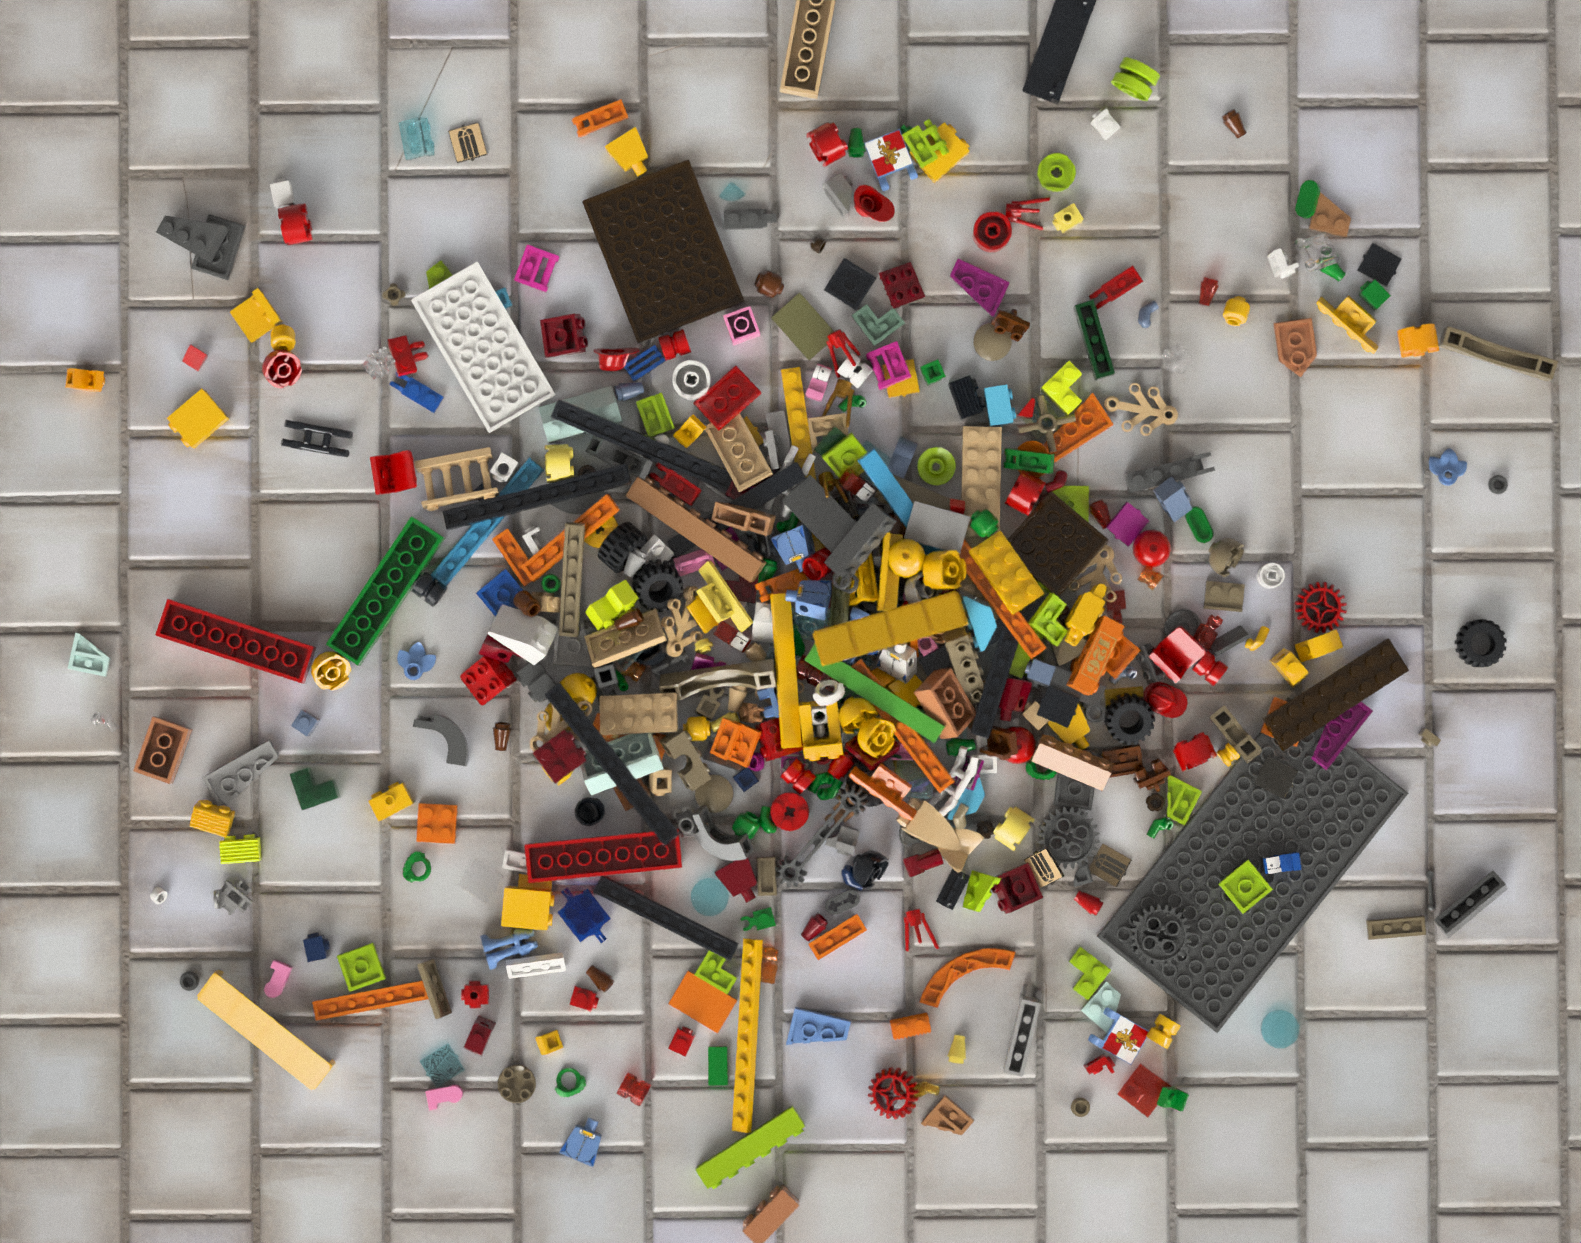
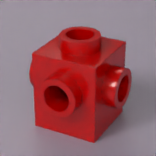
M479 980L469 981V984H466L464 989H461V1000H465V1005H469V1008H481V1005H488L489 984H481ZM472 992H476L478 997H474Z

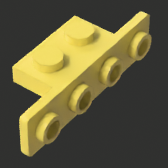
M712 561L706 562L699 569V573L708 585L700 588L697 594L717 623L731 618L740 632L745 631L753 624L752 619Z

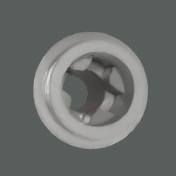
M637 548L631 551L623 573L633 578L634 574L646 562L647 554Z

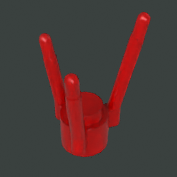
M1050 198L1006 203V217L1010 218V222H1017L1043 230L1042 226L1017 218L1021 217V212L1038 213L1040 210L1022 208L1019 205L1050 201Z
M838 329L827 336L829 340L826 343L830 350L836 376L840 378V374L837 372L839 368L833 346L836 349L842 347L854 367L856 363L845 344L847 343L857 356L861 354L847 338L845 332Z
M920 909L905 912V951H909V923L911 927H915L918 943H922L918 926L922 924L921 920L935 948L939 949L924 913H921Z

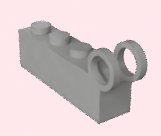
M1023 984L1021 988L1019 1006L1003 1067L1004 1073L1020 1077L1024 1075L1042 994V988L1038 987L1035 998L1025 996L1027 984Z

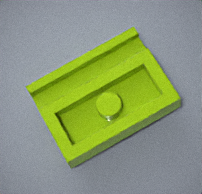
M662 392L636 401L649 437L675 429Z

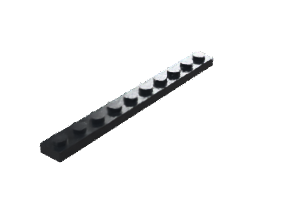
M559 398L552 411L551 418L725 491L728 490L732 482L727 469Z
M623 464L444 510L443 516L446 530L631 484L628 466Z
M558 683L545 694L546 698L662 844L666 846L680 835L678 830L561 683Z

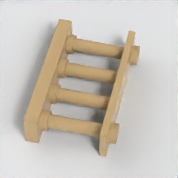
M487 447L414 461L417 472L424 476L428 499L427 501H421L424 510L434 511L438 510L441 506L483 498L487 500L499 496L497 487L492 488L488 469L487 462L493 459L491 448ZM478 462L481 467L484 490L473 492L469 466L470 463ZM459 465L462 470L465 493L454 495L450 469L453 466ZM440 469L443 473L447 497L435 499L431 473L433 472L432 470Z

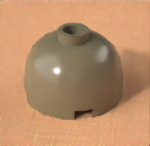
M1224 538L1217 543L1214 542L1208 550L1211 568L1222 577L1228 576L1230 574L1228 570L1231 567L1235 569L1244 553L1242 547H1245V545L1232 538Z

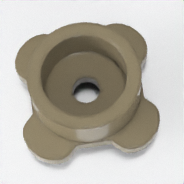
M392 283L387 291L383 292L382 296L384 299H388L392 306H397L400 299L404 298L406 293L400 290L397 284Z

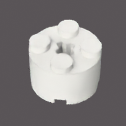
M687 360L675 368L672 383L680 397L686 400H697L708 392L711 386V377L704 364L694 360ZM689 376L692 378L696 377L695 384L687 383Z

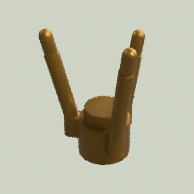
M838 379L822 416H826L836 396L840 398L848 396L846 427L848 428L850 425L852 396L855 390L851 389L852 383L849 381Z
M821 473L818 479L820 485L824 488L825 497L828 498L829 492L836 487L844 502L848 503V499L840 487L838 479H834L833 473Z

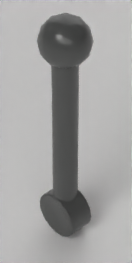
M1427 871L1426 877L1428 878L1429 887L1428 910L1433 911L1435 909L1432 890L1434 873Z

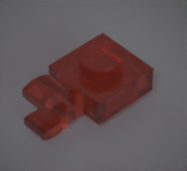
M1124 590L1114 591L1117 595V599L1114 602L1106 601V610L1112 611L1113 620L1120 624L1122 623L1121 610H1126ZM1113 593L1108 594V600H1112L1114 598Z
M1210 615L1206 624H1200L1193 638L1204 649L1209 650L1218 635L1215 629L1222 624L1223 619L1219 616Z

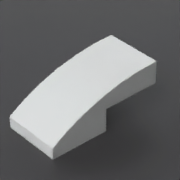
M976 735L977 756L984 761L980 774L997 773V757H989L987 754L980 753L979 748L987 745V739Z

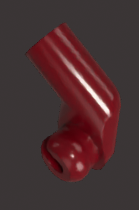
M1064 470L1057 471L1053 481L1044 485L1047 493L1065 486L1068 475Z

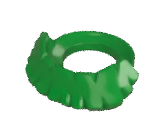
M1032 758L1026 763V772L1035 779L1050 780L1057 774L1056 771L1049 768L1044 773L1038 772L1035 763L1032 762Z
M413 852L407 858L403 867V877L411 883L414 881H424L431 873V863L425 857V853ZM422 861L426 866V871L422 876L417 877L412 871V867L415 862Z
M565 1068L557 1075L555 1091L560 1097L574 1096L586 1087L585 1077L573 1068ZM566 1072H572L576 1076V1086L573 1089H567L561 1083V1077Z

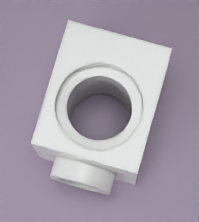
M285 178L274 180L273 184H270L276 209L296 205L292 185L289 180L286 181Z
M501 453L490 471L494 474L492 478L501 484L503 481L508 483L520 463ZM502 464H507L509 467L508 473L500 474L499 467Z

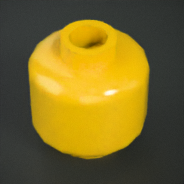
M1241 296L1230 298L1226 301L1223 317L1228 324L1240 326L1247 321L1250 305Z
M280 324L272 329L270 333L271 346L274 350L285 349L291 351L294 349L296 341L295 331L292 327Z
M705 716L688 717L686 723L683 724V730L690 734L692 741H705L708 736H711V724Z

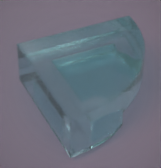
M730 182L719 197L725 201H736L743 198L746 194Z

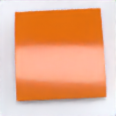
M722 718L710 753L726 761L731 760L741 766L749 767L761 731L737 721Z

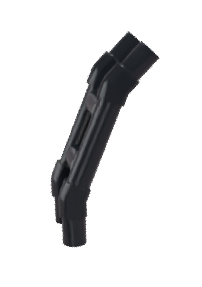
M285 420L284 427L305 431L303 442L282 438L281 446L349 457V450L329 446L331 436L351 439L353 436L352 431ZM313 432L324 434L322 445L311 444Z

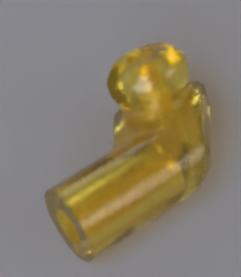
M921 1082L914 1086V1089L920 1090L919 1093L915 1094L919 1098L928 1093L938 1096L940 1093V1087L927 1082Z

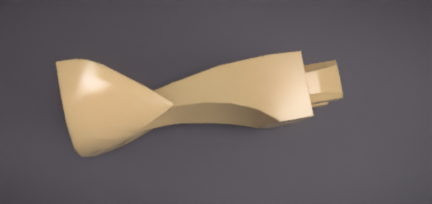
M911 797L907 804L916 809L917 813L912 821L903 818L899 814L896 821L902 826L901 829L928 844L938 847L946 862L957 873H960L968 855L984 837L972 830L952 828L948 821L925 800L921 801Z

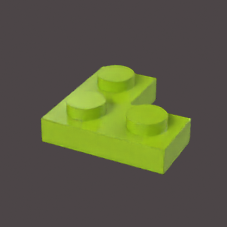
M1050 592L1028 624L1051 644L1058 646L1068 630L1058 623L1056 619L1067 604Z
M1079 947L1068 961L1083 972V975L1072 989L1089 1000L1111 969L1082 947Z
M711 951L707 952L694 974L725 994L729 993L737 979L736 976L721 968L726 959Z

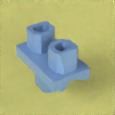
M774 689L758 690L757 693L760 701L770 698L772 703L771 706L764 707V717L775 716L778 718V697L776 698Z

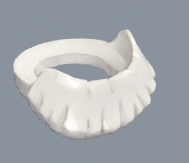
M825 680L816 686L813 698L818 705L828 706L839 701L844 696L845 688L843 684L835 680ZM826 686H833L835 688L834 693L828 696L822 695L820 691Z

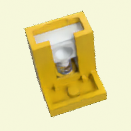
M816 701L799 702L805 759L809 758V761L820 760V757L828 756V759L839 758V755H843L837 701L828 706L818 705ZM817 711H822L825 716L823 719L818 720L814 717V714ZM825 723H828V728H829V735H828V736H824V734L826 733V732H825V727H824V726H825V725H824ZM813 725H817L816 733L819 735L817 737H814Z

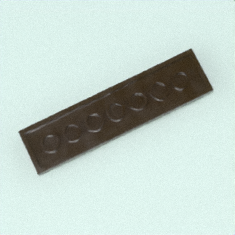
M1387 638L1262 719L1281 750L1285 751L1402 676L1409 669L1390 639Z

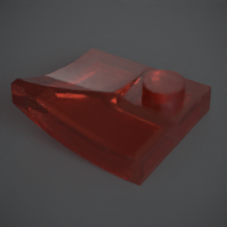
M1140 1063L1117 1094L1146 1117H1149L1157 1107L1156 1104L1162 1088L1171 1087L1172 1085Z

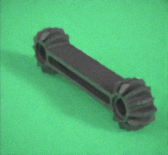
M846 784L845 790L840 788L838 791L840 795H836L835 799L841 801V804L796 857L791 860L788 855H785L784 860L779 859V865L775 867L778 873L775 876L776 878L782 877L780 884L786 881L787 887H790L792 883L797 887L799 882L803 883L805 881L803 876H807L808 872L802 870V867L849 812L853 811L854 815L858 816L859 811H865L864 806L868 805V801L865 798L868 794H861L864 789L863 787L857 790V785L853 784L851 789ZM847 797H855L857 803L850 804L847 800ZM840 809H845L846 812L835 823V825L830 828L828 826V823L834 818V816L840 811ZM810 844H814L815 848L805 860L798 862V858ZM788 867L794 868L795 871H796V874H795V875L789 874V873L787 872V868H788Z

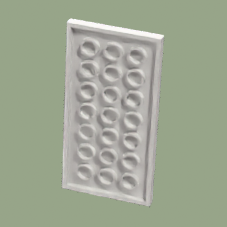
M478 262L411 300L489 433L555 395Z

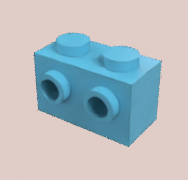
M1007 384L984 388L989 426L995 427L1012 424L1013 419H1016L1015 408H1011L1010 400H1013L1011 388L1008 389Z

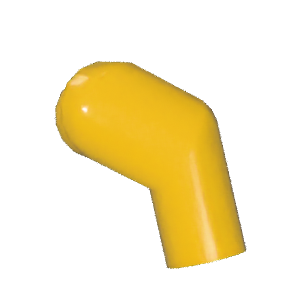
M1261 626L1257 637L1254 640L1251 638L1247 639L1244 646L1249 648L1250 651H1255L1264 644L1270 631L1269 628Z

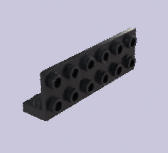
M1097 0L1055 1L1022 90L1024 93L1058 105Z

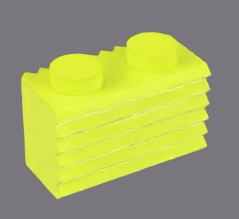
M255 834L243 835V839H236V836H227L226 838L224 837V840L219 841L221 864L262 860L260 837L255 838Z

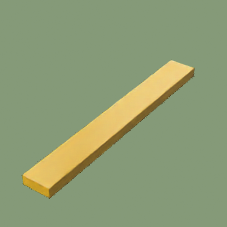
M786 593L770 594L781 748L802 747L791 602L785 600Z

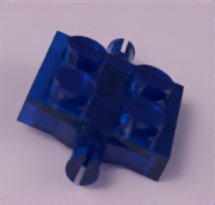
M568 887L565 888L561 893L568 901L557 912L580 943L592 935H595L599 942L603 943L607 938L600 929L611 919L588 888L573 896Z

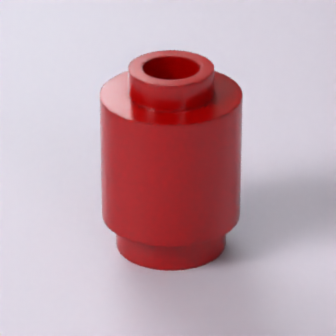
M844 751L843 755H839V758L832 760L828 765L829 769L827 771L838 780L841 777L844 778L854 765V762H852L854 757Z

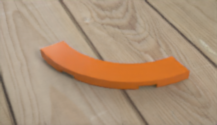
M984 948L966 952L955 957L932 976L922 992L919 1002L938 1008L940 1000L947 989L965 974L982 968L1010 970L1015 951L1000 948Z

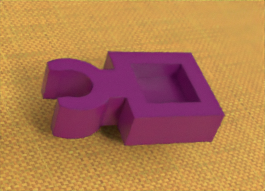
M695 653L691 670L724 666L726 663L723 661L715 663L714 657Z

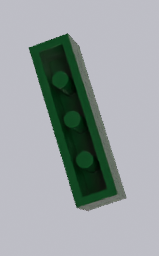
M1094 300L1075 305L1073 309L1094 380L1113 376L1115 371Z

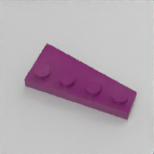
M1360 702L1327 723L1311 759L1327 770L1373 710L1363 702Z

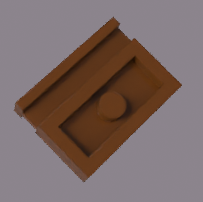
M1140 744L1101 750L1102 758L1114 763L1109 778L1134 774L1135 768L1143 766Z

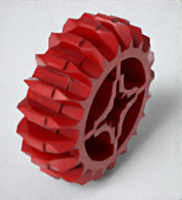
M1315 582V588L1312 584H1308L1309 591L1306 588H1302V592L1305 595H1297L1299 599H1302L1301 602L1295 601V605H1300V608L1294 611L1301 612V615L1296 617L1297 620L1304 618L1301 625L1304 626L1308 623V631L1314 626V633H1318L1320 627L1322 633H1326V627L1329 631H1333L1332 624L1338 627L1340 624L1336 620H1344L1340 613L1346 614L1347 612L1341 609V606H1346L1347 603L1340 602L1345 596L1341 595L1338 597L1337 594L1340 593V589H1336L1333 592L1334 585L1331 584L1327 588V582H1323L1322 587H1320L1319 582ZM1320 591V596H1318L1315 603L1307 602L1313 593ZM1326 593L1333 598L1335 607L1327 603ZM1319 602H1321L1323 607L1329 609L1321 610L1322 613H1320L1319 609L1313 606L1319 605ZM1306 608L1314 611L1315 622L1307 615ZM1326 612L1334 613L1328 622L1321 623V619H1323Z
M890 1067L888 1071L882 1069L881 1073L875 1074L876 1078L871 1079L873 1085L868 1086V1089L873 1092L869 1093L868 1097H873L870 1104H876L874 1111L881 1110L879 1116H883L886 1113L887 1119L893 1116L894 1120H896L899 1116L901 1118L906 1117V1113H912L911 1108H916L917 1105L913 1101L919 1100V1097L915 1096V1094L919 1093L920 1090L914 1089L917 1082H911L913 1079L912 1075L906 1077L908 1071L905 1070L901 1073V1068L898 1067L894 1070L893 1067ZM887 1078H893V1082L890 1083L889 1087H881ZM901 1083L904 1085L906 1091L902 1090ZM891 1090H894L893 1092H894L897 1096L893 1097L894 1094L891 1093ZM881 1095L886 1098V1103L883 1101ZM906 1099L901 1108H894L898 1100Z

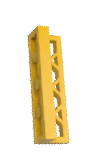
M888 532L882 541L877 610L879 611L897 608L899 576L890 569L888 557L891 545L903 539V535L891 534V532Z
M871 552L867 560L856 570L855 576L859 580L857 588L858 597L855 598V592L850 593V606H855L862 601L875 602L878 600ZM853 578L851 581L850 589L854 586L855 583Z

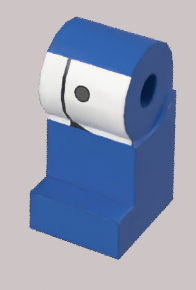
M1298 852L1263 858L1265 874L1302 870Z

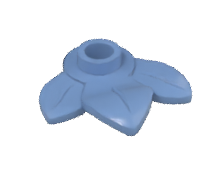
M1449 448L1444 451L1441 458L1431 456L1429 458V468L1433 474L1438 476L1439 481L1443 485L1450 486L1456 482L1457 477L1464 475L1467 470V462L1458 461L1456 453ZM1445 473H1449L1451 478H1447Z
M417 642L410 648L409 652L399 650L397 660L399 665L404 668L405 676L410 680H417L422 676L423 672L430 671L433 668L436 656L426 655L423 645ZM412 667L417 668L416 674L410 672Z

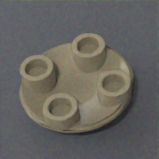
M987 323L981 326L975 333L973 340L974 348L977 354L987 361L1000 360L1010 351L1012 345L1011 335L1008 331H1005L1004 334H998L994 332V325Z
M714 774L710 775L711 780L695 790V798L698 805H707L710 813H718L725 810L733 799V788L730 782L723 776Z
M511 1065L501 1072L497 1086L501 1097L511 1103H522L533 1095L536 1088V1080L532 1071L527 1067Z

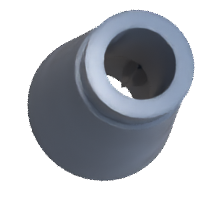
M641 382L619 383L617 386H614L618 401L622 400L624 402L644 393Z

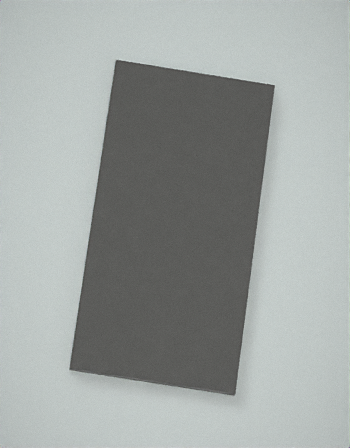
M1325 726L1299 741L1297 747L1291 746L1285 751L1281 750L1275 738L1259 733L1254 740L1260 746L1262 752L1248 764L1240 756L1097 935L1101 941L1216 1033L1220 1031L1409 794L1348 744L1327 770L1312 760L1311 757ZM1293 852L1299 853L1302 870L1265 874L1263 858ZM1248 859L1273 890L1242 914L1218 883ZM1157 904H1160L1161 909L1166 904L1168 905V911L1174 907L1175 914L1182 912L1180 919L1187 918L1184 925L1189 924L1191 926L1186 931L1192 933V935L1187 936V939L1192 942L1185 944L1189 950H1182L1185 955L1184 957L1177 956L1179 962L1171 959V965L1165 961L1164 967H1161L1160 962L1153 966V960L1147 964L1145 963L1146 957L1139 959L1141 952L1134 953L1137 946L1130 945L1135 940L1129 938L1130 935L1134 934L1129 928H1135L1136 925L1132 923V920H1139L1136 914L1144 915L1142 909L1149 912L1150 905L1155 910ZM1151 919L1148 922L1150 929H1155L1158 925L1156 919ZM1169 923L1167 926L1169 933H1173L1177 929L1175 923ZM1146 930L1144 931V934L1154 935L1158 937L1159 940L1162 937L1171 940H1177V937L1163 934L1162 930H1160V933H1154ZM1147 938L1144 941L1146 948H1151L1154 944L1152 938ZM1165 942L1163 945L1165 952H1169L1173 948L1171 942Z

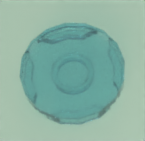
M715 878L700 880L695 884L691 892L693 907L704 916L720 914L728 904V890L721 881Z
M1275 1010L1269 1012L1264 1017L1261 1023V1034L1268 1045L1284 1049L1297 1040L1299 1024L1291 1013L1285 1010Z

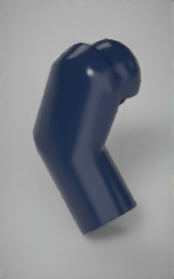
M845 865L841 871L844 883L861 891L863 887L855 881L852 874L853 867Z

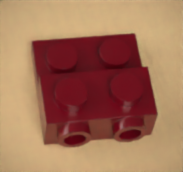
M574 313L540 320L545 358L586 352L588 339L583 334V328H585L586 323L581 314Z
M561 731L532 752L554 784L587 761L585 759L587 756L586 752L581 746L577 748L574 744L576 739L570 731Z
M1029 863L1022 864L995 876L1001 878L999 884L995 883L991 888L993 893H997L999 901H997L998 907L1005 914L1014 912L1043 898Z

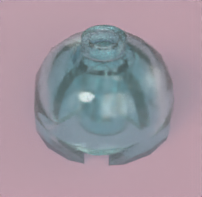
M795 612L792 618L793 632L797 635L798 631L803 636L802 639L806 641H814L812 634L814 630L829 627L830 617L828 612L826 620L808 617Z

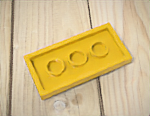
M1001 530L969 551V554L1012 615L1045 594Z

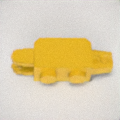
M1099 583L1093 586L1090 592L1079 595L1065 620L1068 632L1064 641L1072 646H1076L1083 636L1094 631L1096 627L1094 623L1097 617L1099 618L1105 610L1103 606L1106 601L1102 599L1107 590L1104 584Z

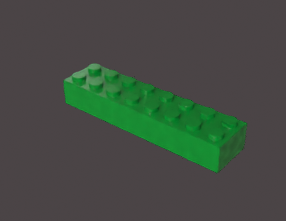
M411 516L326 645L357 666H361L446 538Z

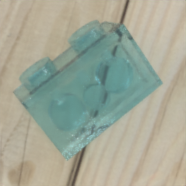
M416 117L398 123L406 160L435 155L434 143L430 133L431 126L427 118Z

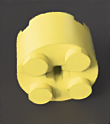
M568 444L545 445V450L548 449V452L545 454L546 476H550V479H547L546 482L553 483L574 477V466H570V460L573 458V447H569Z
M1016 806L1014 809L1010 807L1004 815L1006 820L1003 824L999 823L993 832L996 835V840L1013 851L1016 850L1015 843L1019 845L1031 828L1029 822L1034 823L1035 821L1033 817Z

